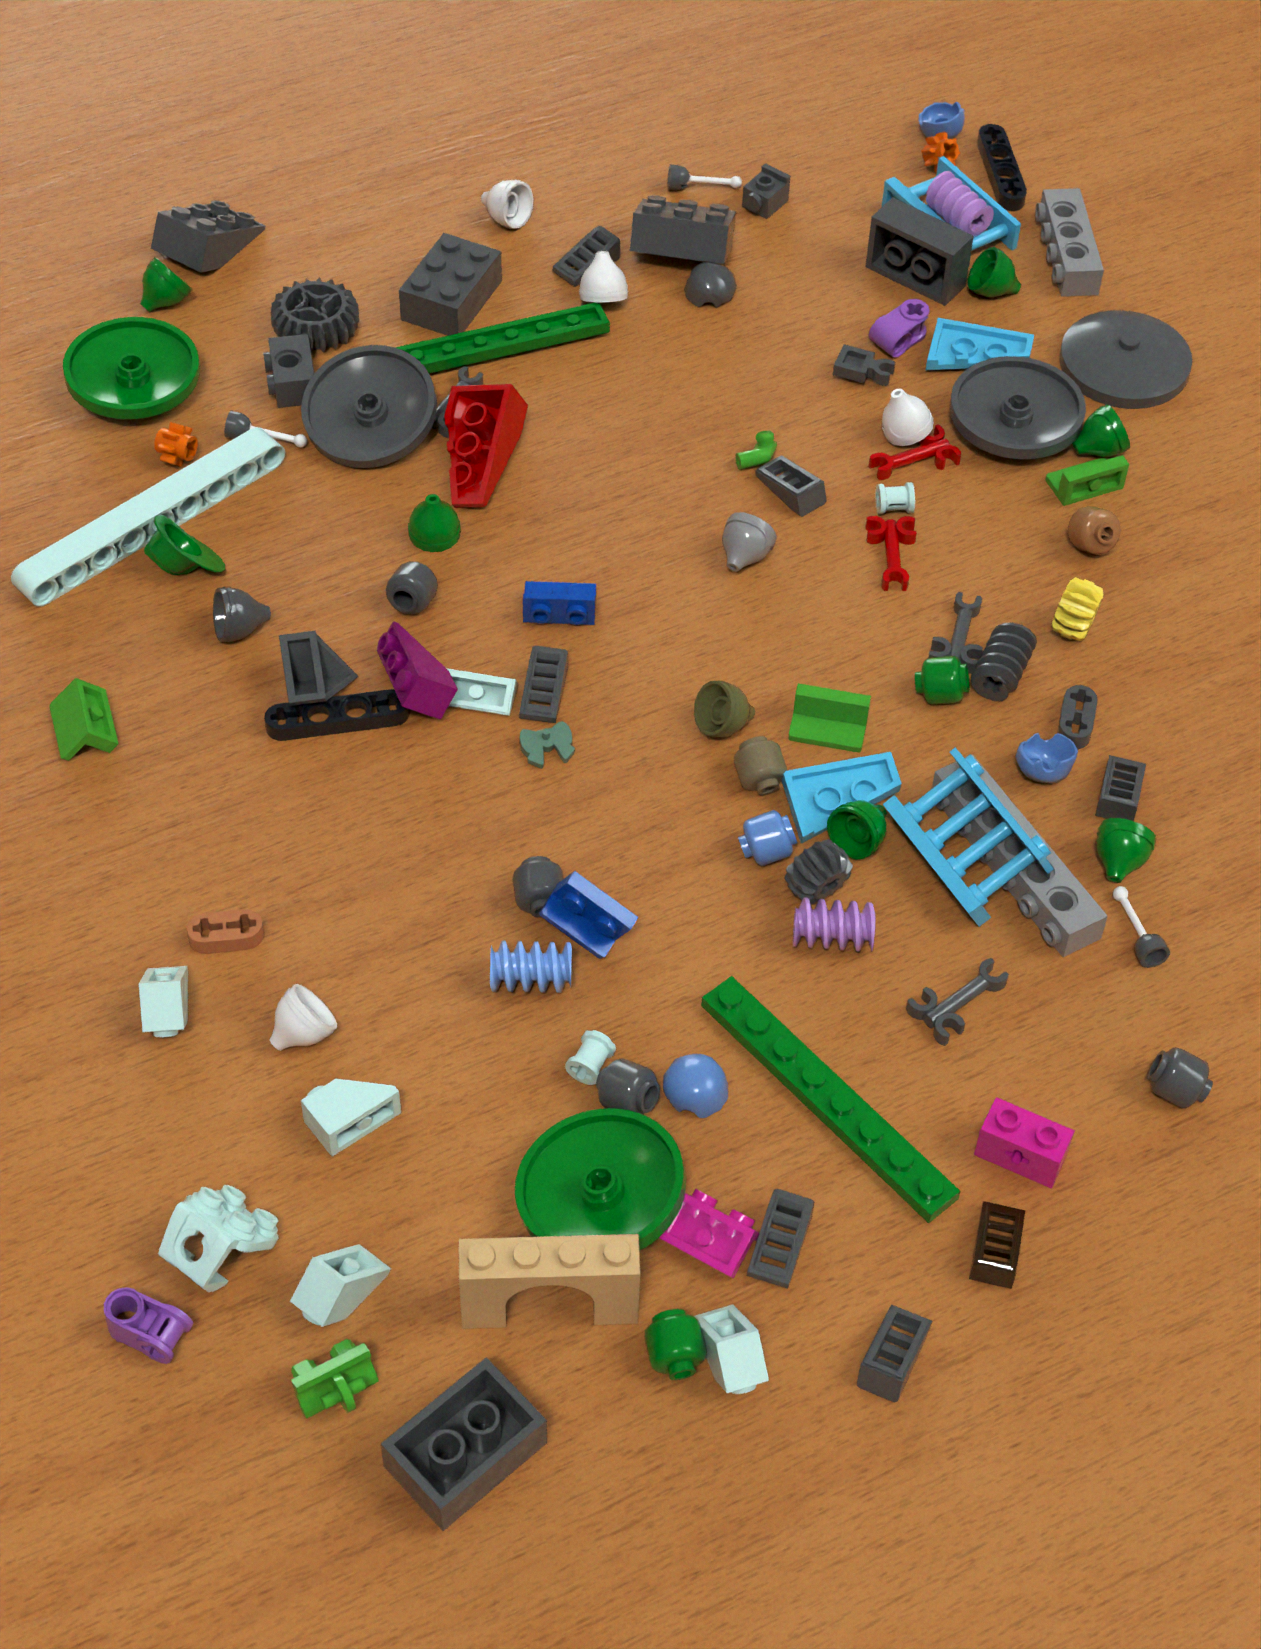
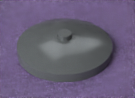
M1124 310L1098 312L1075 322L1065 333L1059 354L1061 370L1075 381L1083 395L1105 405L1108 404L1112 407L1126 409L1154 407L1175 398L1185 388L1192 368L1191 350L1185 339L1174 328L1155 317Z
M385 345L360 346L332 357L314 373L305 388L301 403L303 425L315 448L331 461L353 468L379 467L405 457L426 438L433 426L437 412L436 391L432 379L423 364L411 354Z
M996 357L974 364L958 377L953 386L950 399L952 421L965 439L986 452L1012 459L1042 458L1064 450L1079 436L1086 413L1085 398L1073 379L1048 363L1026 357Z

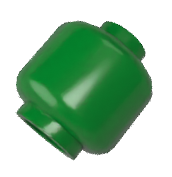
M956 656L925 659L921 671L915 672L917 694L923 693L926 702L930 705L960 702L964 693H969L970 691L967 664H961L960 659Z
M682 1309L666 1310L652 1318V1323L646 1328L644 1334L651 1367L658 1373L669 1374L671 1380H681L693 1376L696 1373L695 1368L704 1362L707 1355L699 1320L694 1316L687 1315L686 1311Z

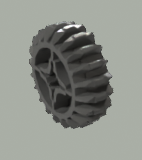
M320 277L316 281H309L306 278L304 283L294 281L293 287H283L282 293L276 294L275 301L272 302L271 324L277 337L308 334L311 353L313 350L319 349L324 353L325 348L329 347L336 350L338 343L347 344L348 338L354 337L355 330L358 328L359 308L356 299L352 295V291L345 290L344 284L335 285L332 279L327 282H322Z

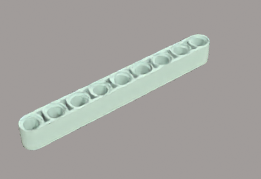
M260 427L252 428L21 562L13 570L11 582L34 605H47L145 547L157 530L154 523L155 516L162 515L175 522L178 526L182 525L275 470L285 457V449Z

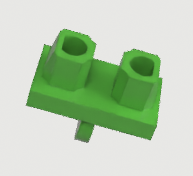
M345 1339L333 1345L329 1352L331 1360L316 1366L313 1360L306 1359L292 1367L291 1370L294 1378L291 1379L300 1409L306 1419L338 1403H341L347 1413L355 1410L356 1404L353 1395L379 1382L371 1361L370 1350L365 1343L356 1346L349 1339Z

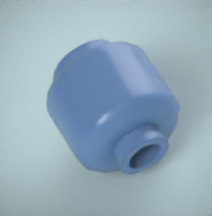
M775 810L747 819L743 824L745 834L738 837L745 858L753 856L755 862L761 866L789 857L793 852L792 845L797 844L788 816L781 817L780 813Z

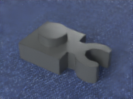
M844 344L834 363L833 375L864 383L868 377L879 385L888 386L890 374L893 375L895 362L890 359L875 360V352Z

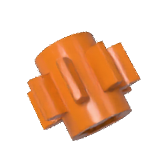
M947 132L936 133L935 136L926 137L927 144L921 150L925 166L934 165V171L937 172L938 160L942 156L946 157L956 166L954 161L960 154L956 138L947 139Z
M170 422L169 429L163 427L158 431L154 447L156 452L162 453L160 461L182 467L183 460L191 461L194 458L198 442L195 436H191L192 428Z

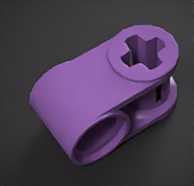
M918 299L904 301L900 306L875 321L869 331V339L893 358L901 356L907 349L925 338L927 329L924 323L929 316V306L924 301Z
M127 1287L118 1288L112 1291L104 1302V1314L111 1337L117 1342L124 1343L141 1351L149 1358L160 1363L168 1364L174 1357L172 1350L183 1332H189L193 1326L192 1319L182 1310L137 1292L135 1289ZM125 1311L135 1312L133 1317L126 1320L116 1318Z

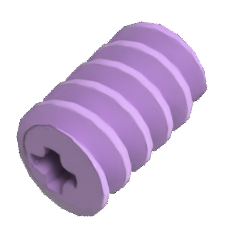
M944 171L940 173L928 187L926 193L927 205L950 225L974 237L984 232L990 226L994 215L993 208L990 205L987 206L986 202L979 198L975 192L971 191L967 185H963L960 179L955 178L952 172Z
M804 897L799 908L795 907L793 947H797L801 937L805 936L808 948H813L817 937L822 940L824 949H829L832 940L837 939L839 948L842 951L845 950L848 941L853 940L856 952H860L865 941L869 942L872 952L876 921L873 904L867 902L862 913H860L857 902L851 901L846 912H844L840 900H835L831 909L828 910L825 900L819 899L815 909H812L809 898Z

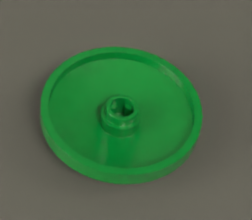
M123 317L94 325L76 337L65 353L63 372L65 384L70 395L84 408L110 418L141 419L167 412L187 399L198 383L200 364L195 344L186 333L176 326L153 318Z
M614 1108L581 1112L550 1127L538 1137L526 1152L518 1168L515 1180L516 1205L523 1224L531 1237L638 1234L639 1251L657 1240L669 1228L681 1209L686 1192L684 1163L677 1143L669 1132L658 1122L643 1114Z

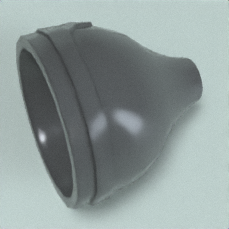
M222 587L215 590L213 622L217 639L220 642L228 643L241 640L249 636L260 624L270 620V607L256 601L247 592L231 587Z

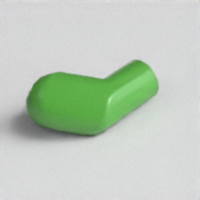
M772 431L758 432L756 435L757 444L753 450L735 454L739 470L763 465L770 461L777 448V442L774 441Z

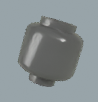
M409 561L401 564L387 582V599L397 611L404 614L415 615L421 613L436 595L438 588L437 578L433 571L422 563Z
M543 856L530 857L521 863L514 871L512 879L515 902L519 909L531 913L534 917H541L539 912L556 885L564 879L560 866Z
M1174 1047L1168 1052L1163 1050L1159 1052L1151 1064L1147 1079L1151 1081L1152 1092L1155 1095L1184 1109L1190 1107L1196 1100L1202 1103L1209 1095L1213 1085V1081L1208 1079V1063L1178 1047Z
M620 1058L613 1061L609 1066L600 1071L596 1080L599 1101L604 1108L630 1110L644 1115L655 1107L659 1099L660 1086L653 1070L627 1059Z

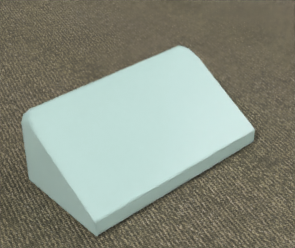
M446 668L449 670L458 689L449 704L450 707L510 716L518 688L516 679Z

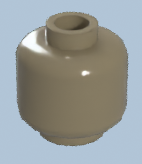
M765 736L753 737L742 742L739 745V750L734 755V765L741 786L744 789L757 791L759 795L771 794L779 789V783L782 782L783 773L787 771V766L778 743L767 740Z

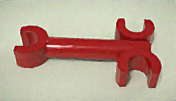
M938 424L935 425L933 436L928 435L918 442L920 447L892 456L882 452L872 454L869 459V468L879 466L877 479L885 480L892 475L893 469L935 456V466L939 470H944L945 458L951 459L956 466L960 465L961 451L956 446L950 445L947 439H944L945 430Z
M878 516L866 518L865 530H868L866 542L869 544H879L885 539L887 569L883 573L881 583L884 591H888L889 582L891 581L899 582L902 586V591H907L909 574L901 568L899 542L905 545L915 544L917 533L914 531V517L904 516L898 519L897 522L894 519L885 521Z

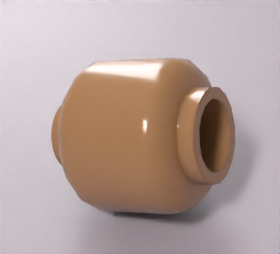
M1093 506L1080 508L1073 514L1068 526V535L1072 544L1078 549L1092 554L1109 552L1115 547L1121 532L1120 522L1112 512Z

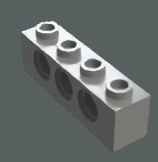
M1080 188L1043 190L1041 203L1036 204L1035 217L1037 222H1041V240L1047 244L1046 257L1047 262L1052 263L1053 283L1058 284L1061 297L1099 295L1104 269Z

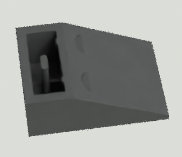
M213 200L211 204L204 205L193 203L191 207L185 208L174 206L172 210L158 212L151 249L199 272L220 269L265 230L266 225L255 221V217L249 213L236 212L229 209V204L218 200Z

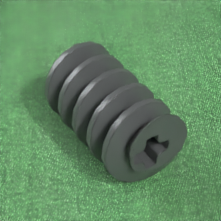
M1003 623L994 628L971 676L972 687L978 694L992 701H1003L1008 697L1009 693L1017 689L1018 682L1022 678L1023 671L1026 669L1028 660L1031 658L1032 651L1037 644L1034 633L1025 626L1016 623Z

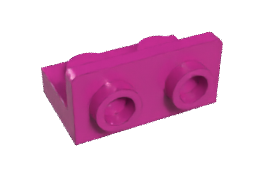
M697 1189L694 1190L692 1196L685 1193L681 1209L676 1218L659 1238L734 1278L753 1240L757 1241L759 1232L752 1229L755 1220L733 1208L729 1216L714 1208L718 1200Z

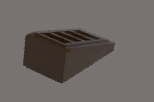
M983 1201L969 1276L970 1280L1012 1289L1019 1259L1025 1210ZM994 1216L1012 1220L1014 1225L992 1221L989 1218ZM989 1228L1011 1233L1012 1237L988 1233L987 1230ZM987 1241L996 1244H1001L1009 1246L1010 1249L1006 1250L997 1247H992L985 1245V1243ZM987 1254L991 1256L1008 1259L1007 1263L992 1259L983 1258V1255Z

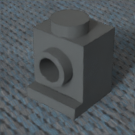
M765 163L762 166L761 172L743 187L742 207L768 219L788 201L791 176Z

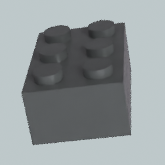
M648 196L647 199H642L633 213L630 251L725 264L732 249L736 211H731L728 206L722 204H711L709 208L697 206L698 203L692 200H679V203L666 202V198L662 196Z
M892 197L871 217L865 267L946 306L966 286L974 236Z
M443 233L399 289L401 320L447 336L464 332L502 282L501 251Z
M486 1357L381 1443L383 1465L437 1526L444 1531L547 1444V1420Z

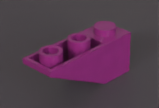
M393 621L388 631L381 635L377 645V652L402 707L441 719L458 690L449 670L399 623Z

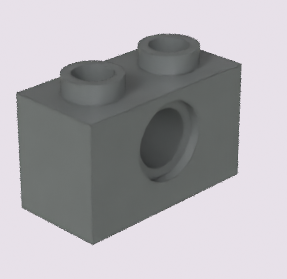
M308 334L268 338L270 352H263L266 372L273 373L266 375L269 395L276 394L277 408L301 406L305 388L314 375Z

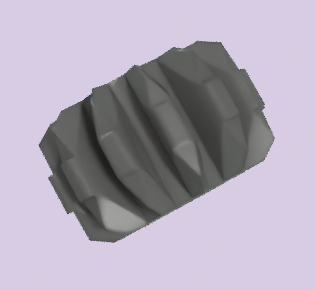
M830 839L823 840L822 842H815L808 849L804 848V851L799 856L794 857V862L788 865L786 869L787 873L784 879L795 896H798L801 900L807 897L810 900V904H814L819 899H825L827 896L833 895L838 888L843 887V882L849 879L853 865L849 860V856L842 848Z

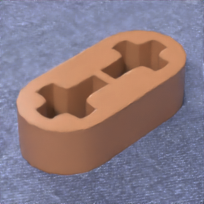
M246 909L199 914L188 922L186 929L190 947L194 951L204 954L252 949L258 946L264 938L261 916L255 911ZM242 926H250L249 933H241ZM202 930H210L209 936L201 937Z

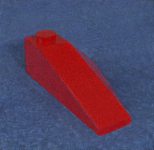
M512 384L451 387L444 417L449 433L447 451L451 457L449 476L451 500L455 508L486 507L522 434L528 404Z

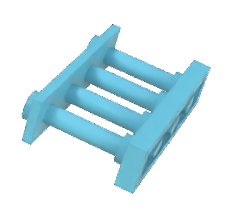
M940 157L936 177L944 171L952 172L955 178L960 179L963 185H967L971 191L983 199L987 206L990 205L994 211L993 219L987 228L988 230L973 238L971 251L998 239L1010 250L1017 249L1021 223L946 157ZM896 177L885 180L882 206L893 197L942 220L935 213V210L919 199V197L926 195L929 185L936 177L910 188L904 186Z
M955 747L950 753L960 766L957 770L913 804L909 801L903 806L898 798L893 795L883 803V806L980 927L992 918L983 907V905L989 902L987 897L1035 860L1047 874L1054 869L1046 858L1051 854V851L1038 835L1030 838L980 778L984 770L970 754L964 758ZM970 779L982 794L934 831L930 828L924 832L918 825L924 820L922 816ZM992 806L1003 821L956 858L952 855L946 860L940 853V850L945 847L943 843ZM1014 833L1026 848L980 884L976 885L973 883L967 887L961 879L967 874L965 870Z

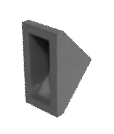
M316 630L279 635L289 706L327 701L358 677L316 634Z

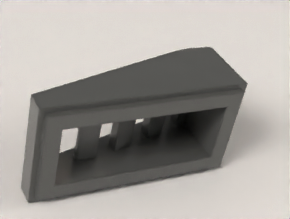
M599 225L590 231L553 266V272L575 287L580 284L585 270L593 262L596 255L594 252L608 251L613 262L620 258V239ZM572 266H575V267L578 268L579 270L576 271V270H574V269L571 268V267H572Z
M782 455L755 470L756 476L792 511L801 517L826 503L824 481Z
M543 646L532 647L519 718L556 723L568 671L567 650ZM537 675H539V676H547V677H554L555 679H553V678H545V677H538ZM534 689L553 691V693H552V692H545V691H537V690H534ZM531 701L551 703V705H536L531 704Z
M1109 755L1095 816L1134 821L1146 763ZM1113 776L1120 777V778H1124V779L1133 780L1134 782L1127 781V780H1123V779H1119V778H1114Z
M780 1189L773 1190L749 1264L747 1276L787 1289L789 1288L813 1216L814 1201L812 1199ZM773 1225L796 1231V1233L794 1235L778 1229H774ZM768 1241L782 1246L789 1247L791 1249L789 1252L773 1246L767 1245ZM762 1257L786 1263L785 1269L761 1262Z
M891 1305L861 1363L857 1386L889 1401L897 1402L925 1342L932 1321ZM895 1326L915 1334L914 1338L893 1330L892 1327ZM886 1341H888V1342H890V1343H893V1344H895V1345H898V1346H900V1347H903V1348H905V1349H907V1350H904V1349H902V1348H899V1347H897V1346H894V1345H892V1344H889V1343H887ZM879 1356H881V1357H883V1358H885V1359H888V1360H890V1361H893V1362H895V1363H897V1364H900V1366H899V1365H896V1364H894V1363H891V1362H889V1361H887V1360H884V1359H882V1358H879Z

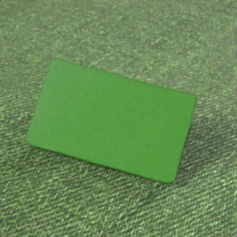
M1123 455L1111 459L1099 458L1047 473L1045 481L1062 505L1066 506L1123 489L1129 463Z
M75 678L50 703V711L61 759L69 761L85 744L108 753L119 744L106 689Z
M798 683L788 739L794 742L861 752L871 696Z

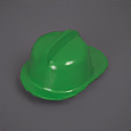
M162 515L154 517L157 530L146 544L144 552L162 570L175 575L188 574L199 566L219 573L225 570L223 560L208 546L187 534L169 518Z

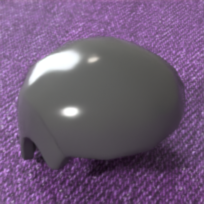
M703 262L691 271L684 291L686 298L695 306L701 307L705 302H711L715 308H718L721 304L731 301L737 286L733 273L727 267L718 263Z

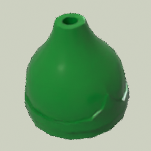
M989 247L977 257L971 267L967 280L970 290L985 297L1017 294L1021 288V283L1016 276L1012 260L996 247Z
M154 257L147 265L143 274V294L140 304L149 312L162 307L174 306L183 301L185 297H188L193 289Z
M1107 404L1098 408L1087 418L1078 438L1073 442V447L1078 455L1091 454L1099 457H1113L1129 450L1130 441L1119 416Z
M428 495L425 501L420 502L412 511L408 523V534L411 542L417 548L428 552H442L453 547L459 540L461 527L458 515L452 506L441 500L438 495Z
M864 800L850 801L840 805L833 810L827 820V832L830 840L842 848L849 858L857 860L869 857L877 851L885 838L887 827L885 820L887 815L886 809L882 805H874Z
M1122 818L1103 820L1097 831L1096 847L1099 858L1106 869V878L1111 882L1121 883L1128 874L1141 868L1155 849L1156 835L1146 826L1132 820Z

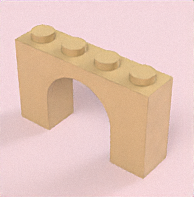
M638 1234L459 1239V1289L462 1329L506 1327V1303L508 1299L522 1290L548 1285L572 1287L590 1295L593 1299L594 1325L638 1324L640 1292Z

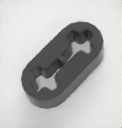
M1075 685L1066 690L1057 733L1063 734L1073 741L1077 749L1084 748L1090 741L1098 701L1096 693L1091 688L1083 685ZM1076 701L1083 702L1082 710L1075 709ZM1072 724L1079 725L1078 733L1072 732Z

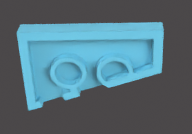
M938 318L926 370L967 369L976 363L996 357L1016 356L1030 358L1034 334Z
M891 752L788 770L783 773L782 784L801 844L826 831L827 820L830 814L840 805L856 800H864L876 804L899 792L902 784Z

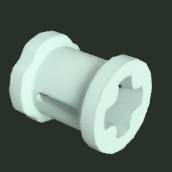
M906 482L905 486L885 487L884 484H877L875 500L878 515L893 510H906L907 513H913L915 509L913 483Z
M587 1030L581 1037V1047L575 1056L567 1060L565 1069L575 1080L583 1084L594 1085L600 1073V1068L606 1058H611L614 1055L616 1046L605 1034L596 1030Z

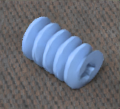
M501 941L497 952H494L491 946L490 988L492 992H497L502 980H504L508 992L514 991L517 981L521 982L524 992L530 991L534 981L537 982L541 993L546 992L550 981L553 982L557 993L562 992L566 982H569L571 987L572 945L570 942L565 943L562 953H558L554 942L549 943L545 953H542L538 941L533 942L529 953H526L522 941L517 942L514 952L509 951L506 941Z

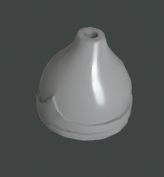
M736 512L730 515L722 536V543L727 555V567L732 571L738 572L743 567L757 563L765 558L775 545L777 538L775 530L767 522L752 514Z

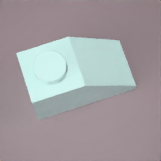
M188 966L147 968L139 982L142 1032H153L154 1037H170L177 1035L178 1030L185 1028L188 1021Z
M334 1079L325 1086L315 1087L301 1100L304 1123L331 1156L336 1155L401 1114L400 1095L394 1085Z
M360 1244L313 1257L290 1302L302 1311L304 1318L313 1324L324 1327L346 1319L388 1276L391 1268Z
M733 1304L694 1316L701 1325L707 1349L706 1358L713 1377L726 1393H748L754 1390L757 1384L769 1381L759 1331Z

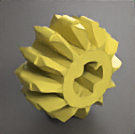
M1073 578L1067 585L1052 621L1053 631L1070 640L1071 638L1077 641L1083 640L1088 634L1104 595L1103 589L1094 585V582Z

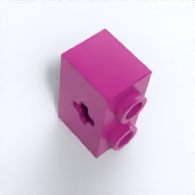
M996 1097L980 1129L974 1155L1052 1189L1067 1157L1075 1130Z

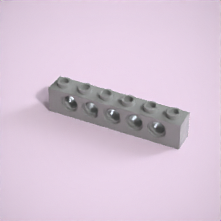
M974 757L984 770L980 778L1026 834L1030 838L1038 835L1051 851V854L1046 858L1054 870L1049 874L1035 860L1004 884L1002 888L1012 894L1018 902L1022 913L1034 921L1041 930L1047 944L1054 946L1062 957L1100 940L1107 921V914ZM957 762L935 771L932 788L960 767ZM969 779L935 806L943 810L951 818L982 793ZM990 806L957 833L964 836L973 845L1000 824L1003 819ZM1012 833L979 860L986 863L995 872L1026 847Z

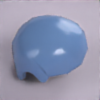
M947 102L933 103L925 107L922 113H919L920 129L926 137L935 136L936 133L947 132V139H953L961 132L964 126V109L961 108L959 102H955L953 105Z
M1035 733L1027 741L1019 744L1015 757L1018 766L1026 777L1036 782L1052 784L1060 782L1068 776L1076 760L1078 749L1074 742L1063 734L1057 733L1051 739L1043 740L1040 738L1039 733Z
M696 1053L681 1056L673 1061L663 1076V1091L666 1098L669 1099L678 1112L689 1110L694 1112L699 1118H706L721 1110L727 1101L728 1082L724 1071L713 1058Z

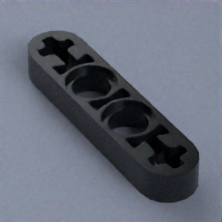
M996 124L983 125L979 129L977 147L996 201L1007 211H1018L1025 205L1027 189L1006 131ZM992 156H1000L1004 159L993 158ZM1000 175H1006V176H1009V177H1011V178H1002V177H999V176H1000Z
M394 689L334 696L327 701L289 706V702L279 703L267 709L264 721L268 736L277 741H287L402 725L408 720L410 709L402 707ZM396 705L397 709L390 710L389 706ZM372 707H377V713H373ZM352 708H361L366 711L360 717H350L346 714ZM315 713H325L329 716L322 722H314L309 719ZM298 717H302L303 723H298ZM278 720H285L286 724L278 725Z

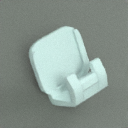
M224 1185L221 1190L217 1191L201 1187L199 1192L186 1196L184 1202L178 1203L175 1207L158 1255L174 1267H177L207 1292H214L228 1283V1280L220 1275L217 1270L232 1249L242 1252H255L274 1248L278 1240V1228L276 1227L278 1219L270 1212L260 1208H256L253 1214L246 1210L244 1203L246 1196L235 1187ZM200 1231L204 1235L201 1241L203 1253L199 1260L193 1261L195 1255L184 1248V1244L188 1237L198 1235Z

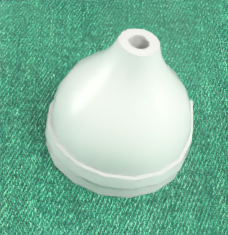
M520 180L501 181L493 186L490 191L484 192L481 197L482 203L487 207L493 220L509 229H516L525 225L533 209L534 199L532 190L528 184Z
M608 251L596 252L593 262L585 270L581 278L579 288L580 299L596 303L616 302L627 299L628 285L622 270L613 262Z
M903 389L892 391L890 401L884 408L882 416V429L888 442L898 446L912 445L921 441L933 429L934 421L930 410L925 402L916 396L905 393Z
M294 984L291 988L287 989L285 995L278 1002L275 1011V1025L270 1042L279 1051L293 1046L313 1045L330 1036L337 1028V1022L329 1008L313 992L302 985Z

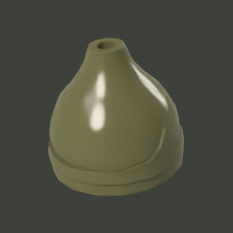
M710 681L703 685L694 703L696 725L702 733L710 737H730L741 730L746 722L752 720L755 716V709L748 703L745 694L738 687L726 681Z

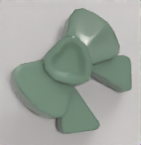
M563 721L558 722L552 728L538 731L522 729L520 732L519 744L522 753L528 758L529 764L540 769L544 767L543 751L550 752L555 748L563 763H567L575 753V748L572 746V732Z

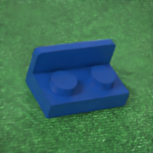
M525 581L523 622L595 625L596 584Z
M573 871L556 885L539 912L543 919L599 959L604 958L608 954L615 940L630 931L638 919V916L576 871Z

